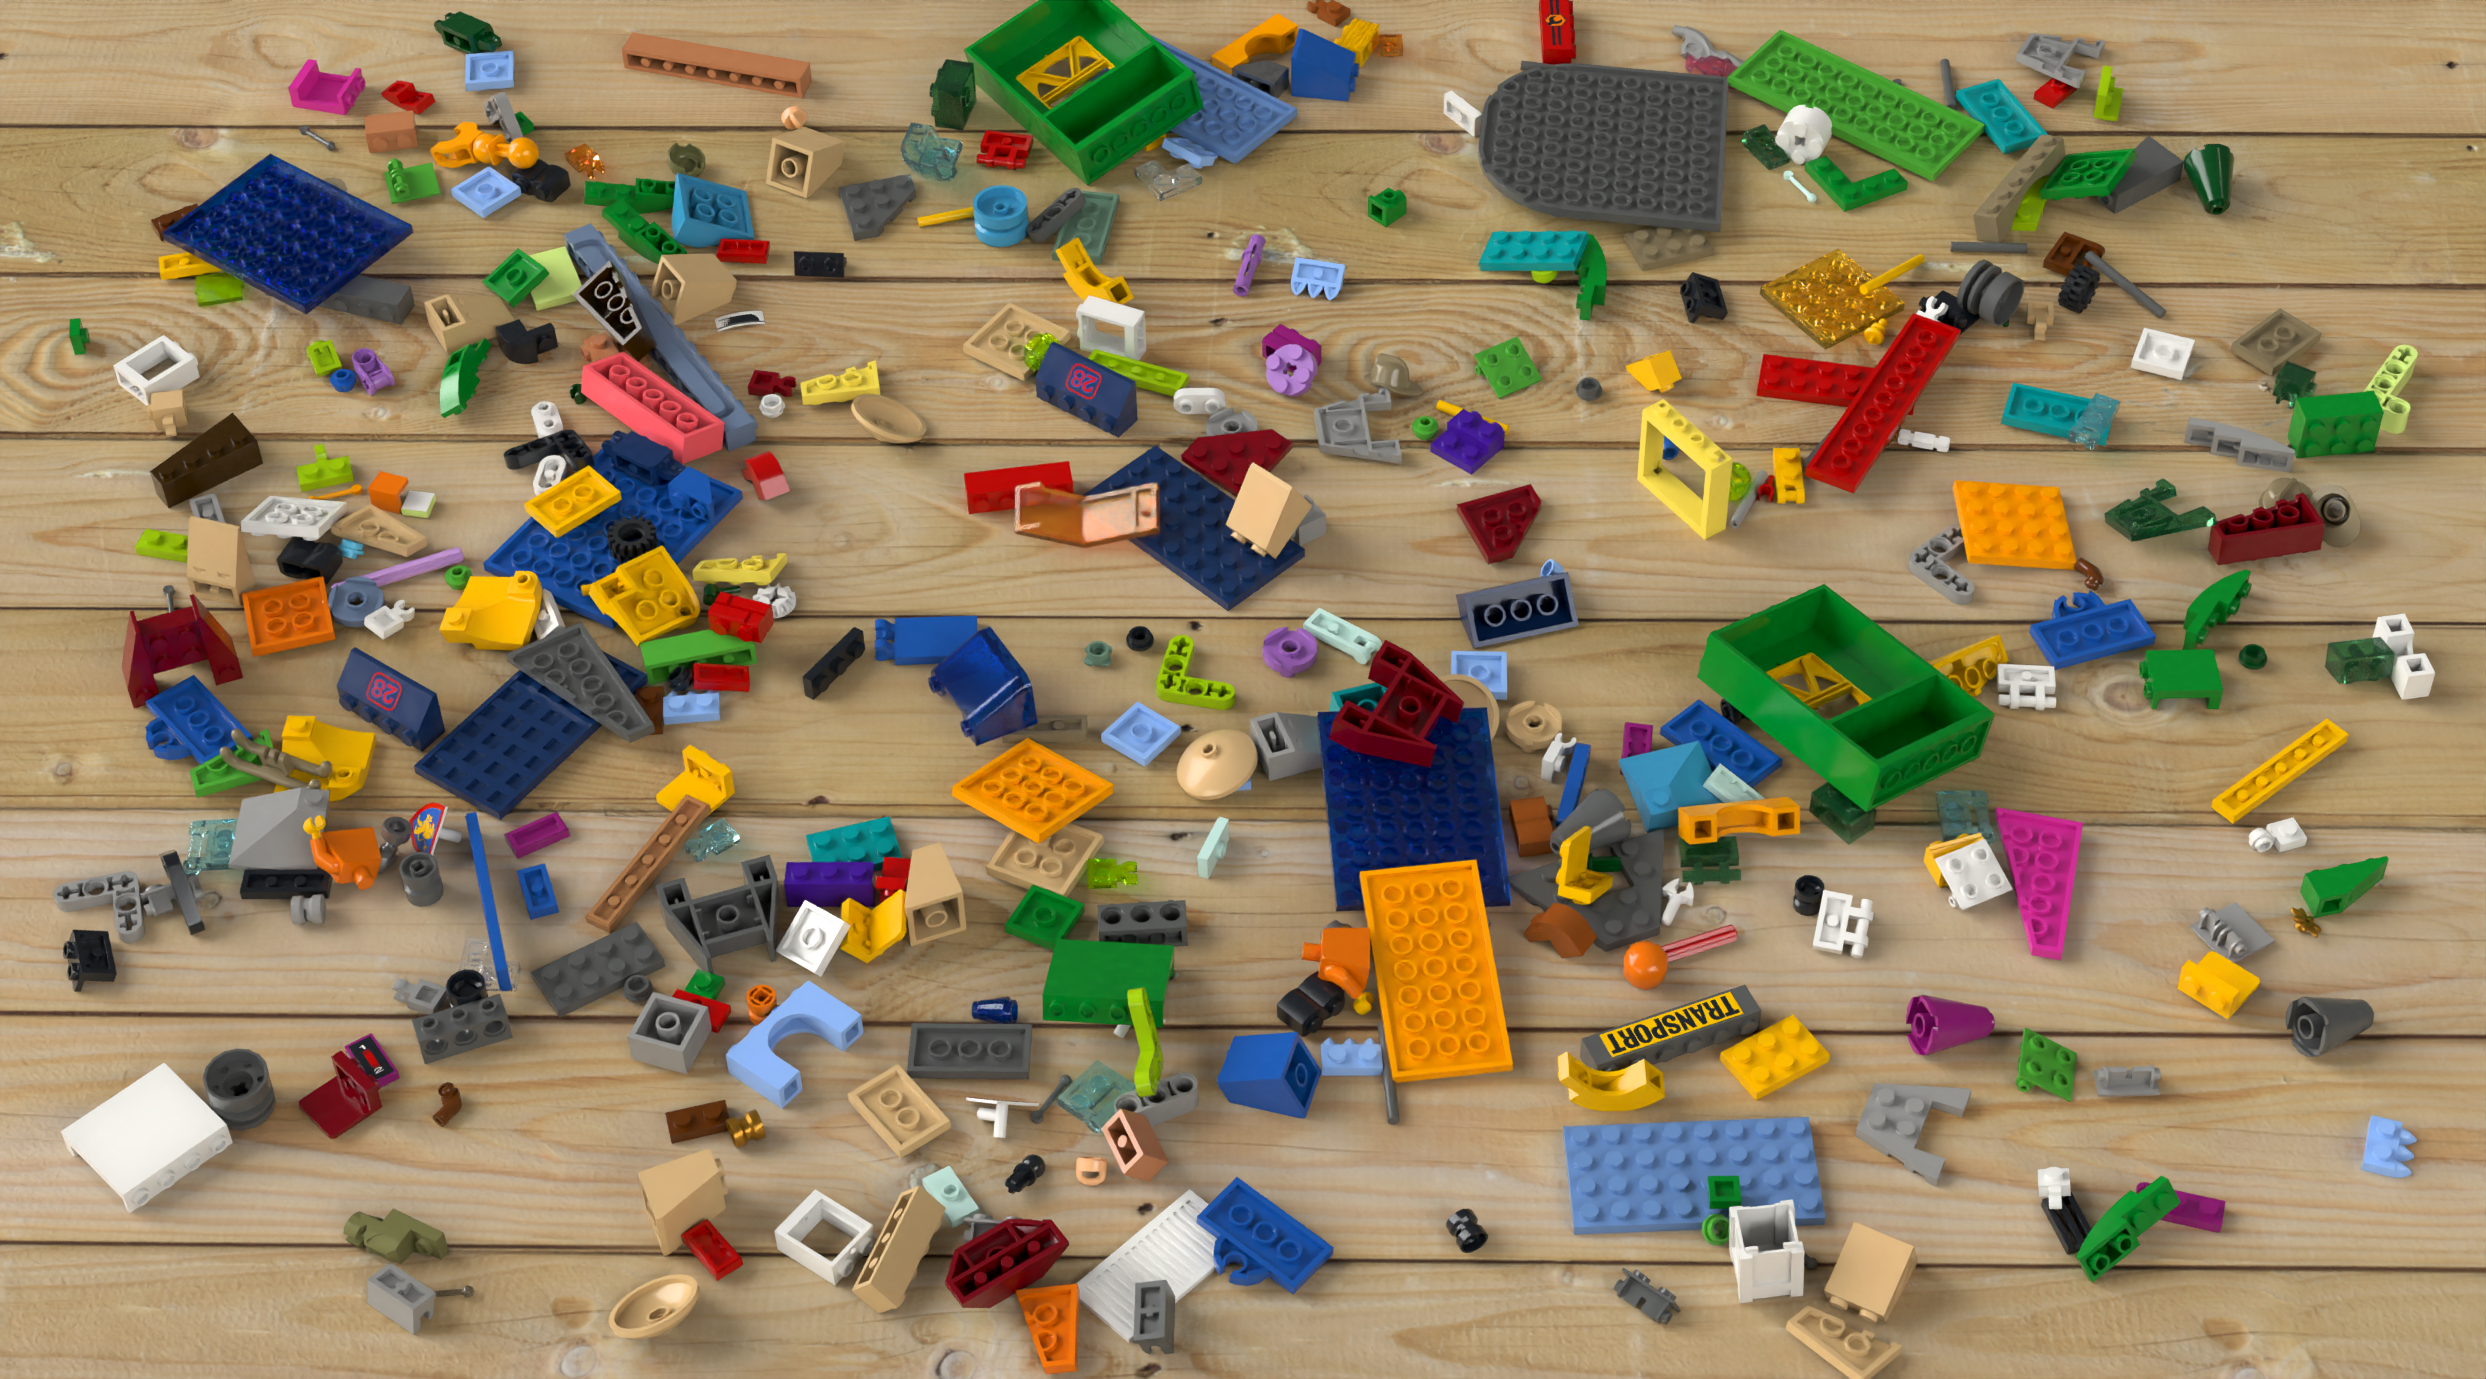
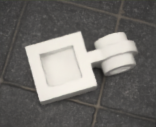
M2294 818L2267 824L2266 830L2257 828L2249 835L2250 846L2258 852H2265L2274 844L2280 853L2305 846L2307 841L2306 835Z

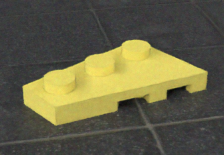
M876 360L868 362V367L856 370L855 367L845 369L846 373L835 377L828 374L801 382L803 405L846 402L847 400H854L855 397L862 394L880 395Z
M779 553L776 559L762 560V555L752 556L751 559H746L743 562H738L735 558L700 561L692 571L693 581H703L705 584L729 582L731 585H739L744 582H755L759 586L768 585L787 564L786 553Z

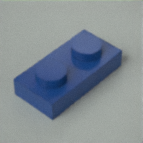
M545 863L517 870L518 880L530 920L558 913L557 901Z

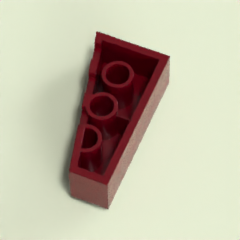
M2303 492L2297 494L2295 500L2288 502L2282 499L2276 501L2274 507L2268 509L2259 507L2253 509V513L2250 515L2238 514L2212 523L2208 551L2217 565H2228L2237 562L2321 550L2325 523Z

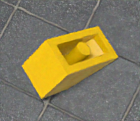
M1670 350L1646 356L1626 366L1627 371L1648 391L1659 389L1660 393L1674 388L1673 382L1682 379Z

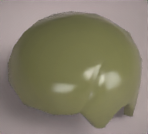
M675 143L668 150V165L675 175L681 173L697 177L705 169V155L701 149L693 146L691 143H687L684 146Z

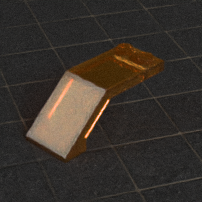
M1041 481L1015 486L1014 532L1017 535L1081 548L1160 533V487L1154 482L1091 496H1081L1047 489Z

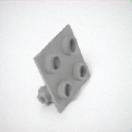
M2236 902L2217 912L2206 907L2199 913L2200 921L2190 925V928L2214 952H2217L2233 963L2275 942Z

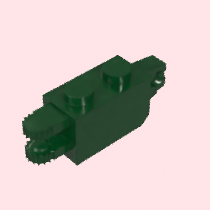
M461 11L456 14H446L445 21L437 20L434 22L436 31L442 35L444 45L465 54L483 53L485 51L493 52L502 46L501 38L494 34V30L489 23Z

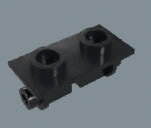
M794 251L795 276L845 277L844 267L847 265V258L844 257V253Z

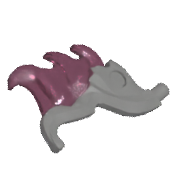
M1674 25L1672 34L1682 36L1685 39L1681 47V55L1683 58H1686L1685 69L1690 74L1693 73V68H1697L1700 71V75L1728 77L1745 62L1724 50L1716 51L1713 49L1709 39L1700 31L1689 26ZM1728 85V88H1729V89L1737 90V89H1735V88H1733V87H1731V86Z

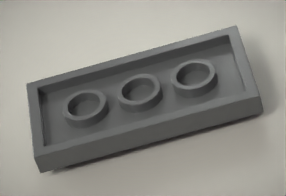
M634 922L532 971L531 974L534 982L560 1018L624 987L626 980L633 975L647 976L665 967V962L638 922Z
M912 1023L907 1074L911 1078L1029 1079L1032 1024Z

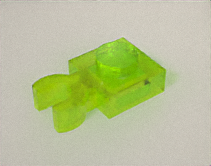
M1087 859L1088 889L1117 888V882H1123L1126 885L1137 884V874H1134L1137 872V862L1127 861L1122 865H1117V859Z

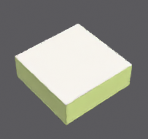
M409 491L401 508L402 515L428 518L436 502L435 493Z

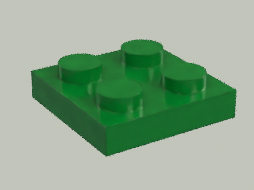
M517 248L482 283L488 290L514 308L536 286L541 284L550 273L544 266Z
M1032 885L1006 922L1005 932L1054 951L1056 939H1066L1085 912L1084 904Z

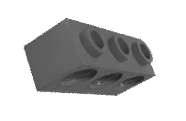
M1185 900L1097 905L1099 941L1174 945V947L1188 946Z
M500 994L412 1020L424 1064L513 1038Z

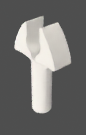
M1679 878L1664 886L1662 897L1669 898V902L1660 919L1663 925H1671L1681 904L1693 905L1694 892L1690 882L1686 890L1680 892V894H1677Z

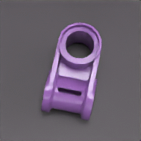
M361 348L352 354L356 378L370 396L385 386L392 387L395 385L390 369L383 364L373 350Z

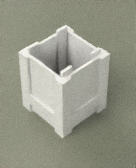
M1784 1200L1773 1205L1757 1207H1729V1253L1731 1262L1733 1261L1740 1303L1753 1302V1299L1775 1296H1803L1804 1248L1802 1241L1799 1242L1797 1236L1793 1200Z

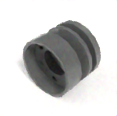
M1983 259L1978 261L1963 279L1957 294V304L1974 315L1979 314L1980 318L1999 327L2008 321L2017 309L2024 293V281L2007 271L2002 273L2000 267Z
M249 1049L228 1050L214 1057L206 1066L203 1081L210 1107L227 1124L228 1129L243 1131L255 1128L265 1122L273 1113L276 1103L267 1064L258 1053Z

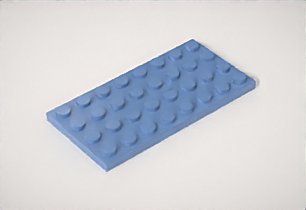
M1152 36L1195 73L1204 108L1170 131L1236 164L1297 116V108ZM1106 67L1101 72L1092 77L1090 81H1094L1095 79L1109 71V69Z
M1809 1117L1563 1126L1574 1235L1702 1230L1704 1220L1711 1214H1722L1729 1220V1209H1709L1708 1176H1739L1742 1207L1773 1205L1780 1203V1201L1793 1200L1795 1226L1824 1225L1825 1212Z

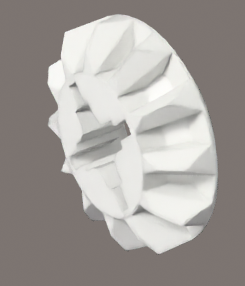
M780 583L775 587H771L768 584L766 589L758 588L757 594L753 595V600L770 605V600L778 597L772 603L774 618H780L789 614L796 606L795 592H791L789 586L782 588Z

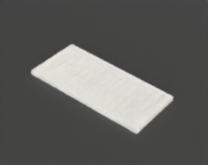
M1189 1189L1076 1283L1080 1290V1303L1130 1343L1134 1339L1135 1283L1167 1280L1175 1294V1303H1177L1216 1269L1213 1262V1253L1217 1238L1196 1223L1197 1216L1209 1204Z

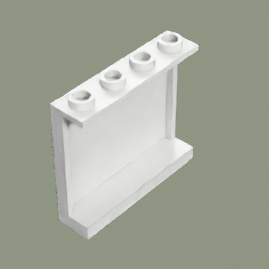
M165 1063L61 1131L68 1151L74 1157L79 1154L123 1199L126 1210L129 1213L145 1205L151 1198L171 1187L176 1181L189 1172L196 1170L201 1164L233 1143L227 1124Z

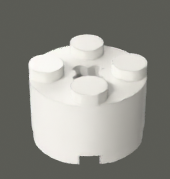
M1806 105L1794 107L1790 110L1777 132L1776 144L1796 164H1803L1804 162L1817 159L1831 138L1832 122L1828 115L1817 107H1813V109L1805 107Z

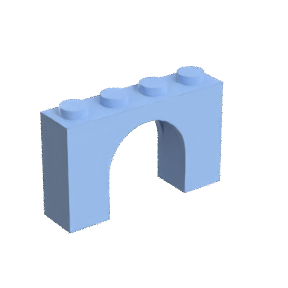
M808 980L800 988L795 989L790 997L780 1006L775 1007L765 1020L759 1025L754 1026L744 1039L729 1049L726 1054L729 1074L782 1109L803 1089L800 1071L772 1052L776 1044L791 1034L804 1032L818 1035L844 1052L864 1033L861 1014Z

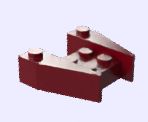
M194 594L190 595L192 606L139 621L136 619L134 610L129 612L122 671L133 708L145 706V701L159 694L154 674L207 659L209 660L216 686L243 678L231 636Z
M1385 640L1372 660L1368 679L1388 689L1373 712L1346 700L1333 721L1329 739L1354 752L1430 767L1437 746L1427 741V738L1441 716L1457 724L1464 701L1411 652Z

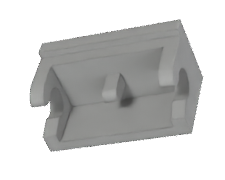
M388 1263L367 1279L368 1304L413 1335L420 1330V1319L423 1314L429 1320L432 1318L436 1292L397 1266Z

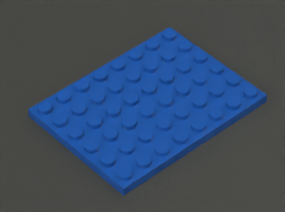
M601 449L593 456L595 465L592 468L621 492L622 500L559 538H556L531 516L483 563L484 569L497 577H514L516 571L534 572L541 582L542 590L550 591L556 604L614 629L618 623L609 615H603L590 595H582L581 589L582 585L592 584L614 573L618 566L625 563V560L622 563L618 562L617 558L614 559L612 553H610L607 537L609 527L611 525L614 526L616 520L621 523L622 517L625 516L627 520L631 519V515H635L636 519L643 516L645 521L647 519L651 520L656 528L658 547L663 545L673 561L678 565L743 499L741 490L709 477L716 520L711 524L671 504L668 490L670 481L664 480L659 485L650 486L615 469L613 457ZM632 538L627 540V542L637 541L639 538Z

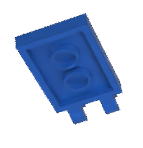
M977 616L895 618V624L885 619L875 620V659L877 661L894 659L895 665L978 663ZM894 639V644L890 643L887 640Z

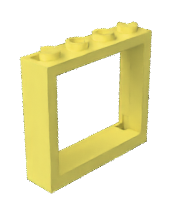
M1664 399L1643 409L1637 480L1704 540L1725 530L1733 459ZM1664 435L1706 471L1703 500L1662 465Z

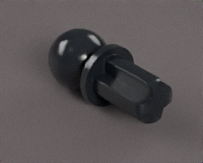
M1035 1154L1026 1156L1022 1163L1015 1166L1013 1174L1006 1179L1005 1186L1008 1187V1192L1011 1194L1021 1192L1026 1186L1034 1184L1036 1178L1042 1176L1045 1171L1044 1160Z

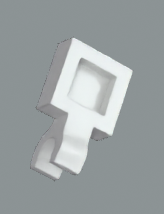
M1558 733L1555 736V741H1552L1542 759L1541 779L1552 782L1556 773L1562 772L1566 762L1564 755L1574 752L1576 746L1575 737L1569 743H1563L1562 733Z
M2049 1167L2047 1169H2037L2039 1197H2049V1209H2062L2061 1196H2071L2069 1168Z

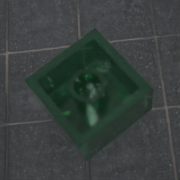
M946 59L942 68L938 69L936 81L931 83L929 91L930 97H933L931 115L935 118V127L963 131L977 101L974 63Z

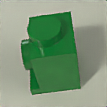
M1388 187L1375 197L1372 195L1368 197V217L1384 227L1389 226L1406 214V196L1401 190L1394 191Z

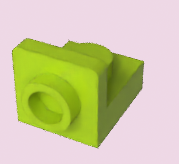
M332 340L315 341L306 347L308 361H311L317 378L342 369Z

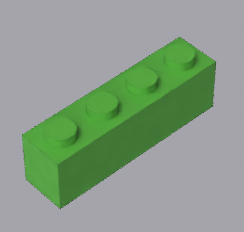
M710 629L640 643L648 685L667 682L669 674L680 665L693 670V663L738 666L757 664L755 643L753 641L745 642L738 637L727 634L718 635Z

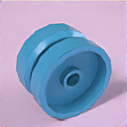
M999 185L983 189L975 196L973 200L975 233L981 242L989 246L1007 247L1017 244L1026 238L1028 234L1026 228L1029 225L1027 198L1022 191L1015 187Z

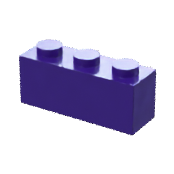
M874 862L786 863L784 888L787 907H801L805 900L817 907H842V903L848 898L865 907H875L876 875Z

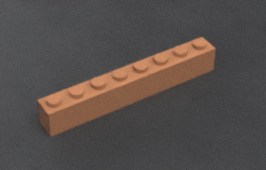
M633 32L622 48L624 67L626 69L796 98H803L812 82L810 62Z

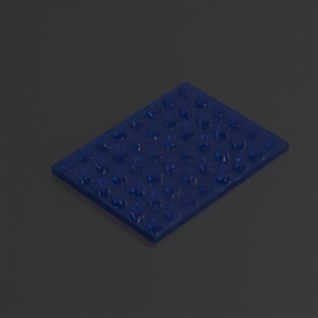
M269 154L162 233L165 241L307 315L413 233V228L411 224Z
M1487 707L1462 708L1457 724L1441 716L1427 738V741L1437 746L1430 767L1354 752L1329 739L1333 721L1339 711L1317 712L1336 912L1365 911L1360 884V871L1477 860L1485 907L1510 906L1512 899Z

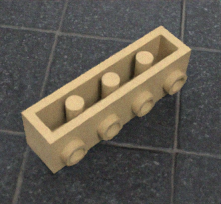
M920 1185L900 1194L852 1289L854 1294L878 1314L890 1309H896L903 1303L906 1297L904 1293L909 1283L918 1273L916 1268L921 1258L927 1254L930 1248L929 1242L933 1234L942 1224L940 1219L946 1207Z

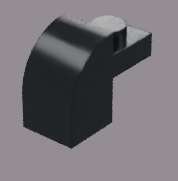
M520 319L496 327L499 347L512 362L519 364L538 362V354L558 348L555 328L551 322L528 331Z

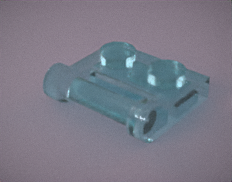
M1937 791L1936 803L1943 842L1956 839L1959 835L1965 833L1969 835L1981 833L1988 844L1995 841V832L1990 826L1987 810L1989 803L1988 794L1985 791ZM1969 804L1976 808L1979 827H1972Z
M238 818L202 820L190 823L188 830L190 835L188 856L183 863V869L186 874L197 875L200 871L232 869L229 868V860ZM208 834L205 857H199L202 838Z
M1096 1060L1057 1098L1058 1106L1086 1123L1091 1131L1099 1133L1105 1122L1115 1113V1100L1120 1095L1135 1090V1084ZM1114 1088L1120 1091L1097 1114L1092 1111Z

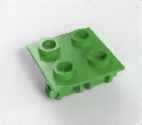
M396 158L391 159L388 163L389 171L384 172L392 204L441 194L432 163L403 168L402 162Z
M1518 336L1474 354L1478 362L1474 367L1476 374L1486 376L1498 399L1542 381L1539 372Z
M2025 1027L2020 1044L2021 1055L2018 1058V1077L2015 1081L2018 1090L2028 1092L2030 1088L2037 1085L2070 1102L2072 1100L2077 1053Z

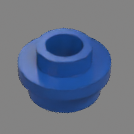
M339 369L330 376L331 386L338 392H348L355 386L356 375L351 370Z

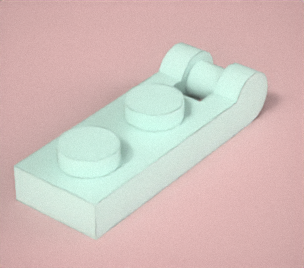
M1318 608L1303 623V629L1310 632L1314 637L1353 656L1360 664H1366L1371 659V654L1376 653L1382 646V642L1377 636L1321 608Z

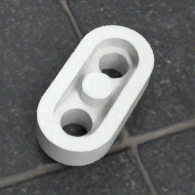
M1183 388L1174 394L1173 406L1181 414H1213L1225 408L1226 397L1224 392L1217 388Z
M542 401L532 408L531 413L538 438L564 430L557 406L554 403Z
M551 455L541 460L533 481L536 496L565 480L567 466L563 457Z

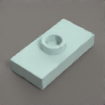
M1722 764L1718 765L1703 784L1704 788L1724 803L1765 799Z
M1217 818L1197 856L1199 877L1208 879L1218 859H1223L1229 840V819Z
M950 1166L922 1179L923 1186L927 1192L946 1207L943 1215L952 1228L964 1223L965 1217L974 1218V1214H980L979 1207Z

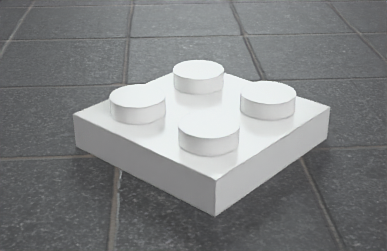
M2144 328L2132 359L2131 368L2182 380L2194 348L2195 340Z
M805 900L778 945L776 952L821 977L851 925Z

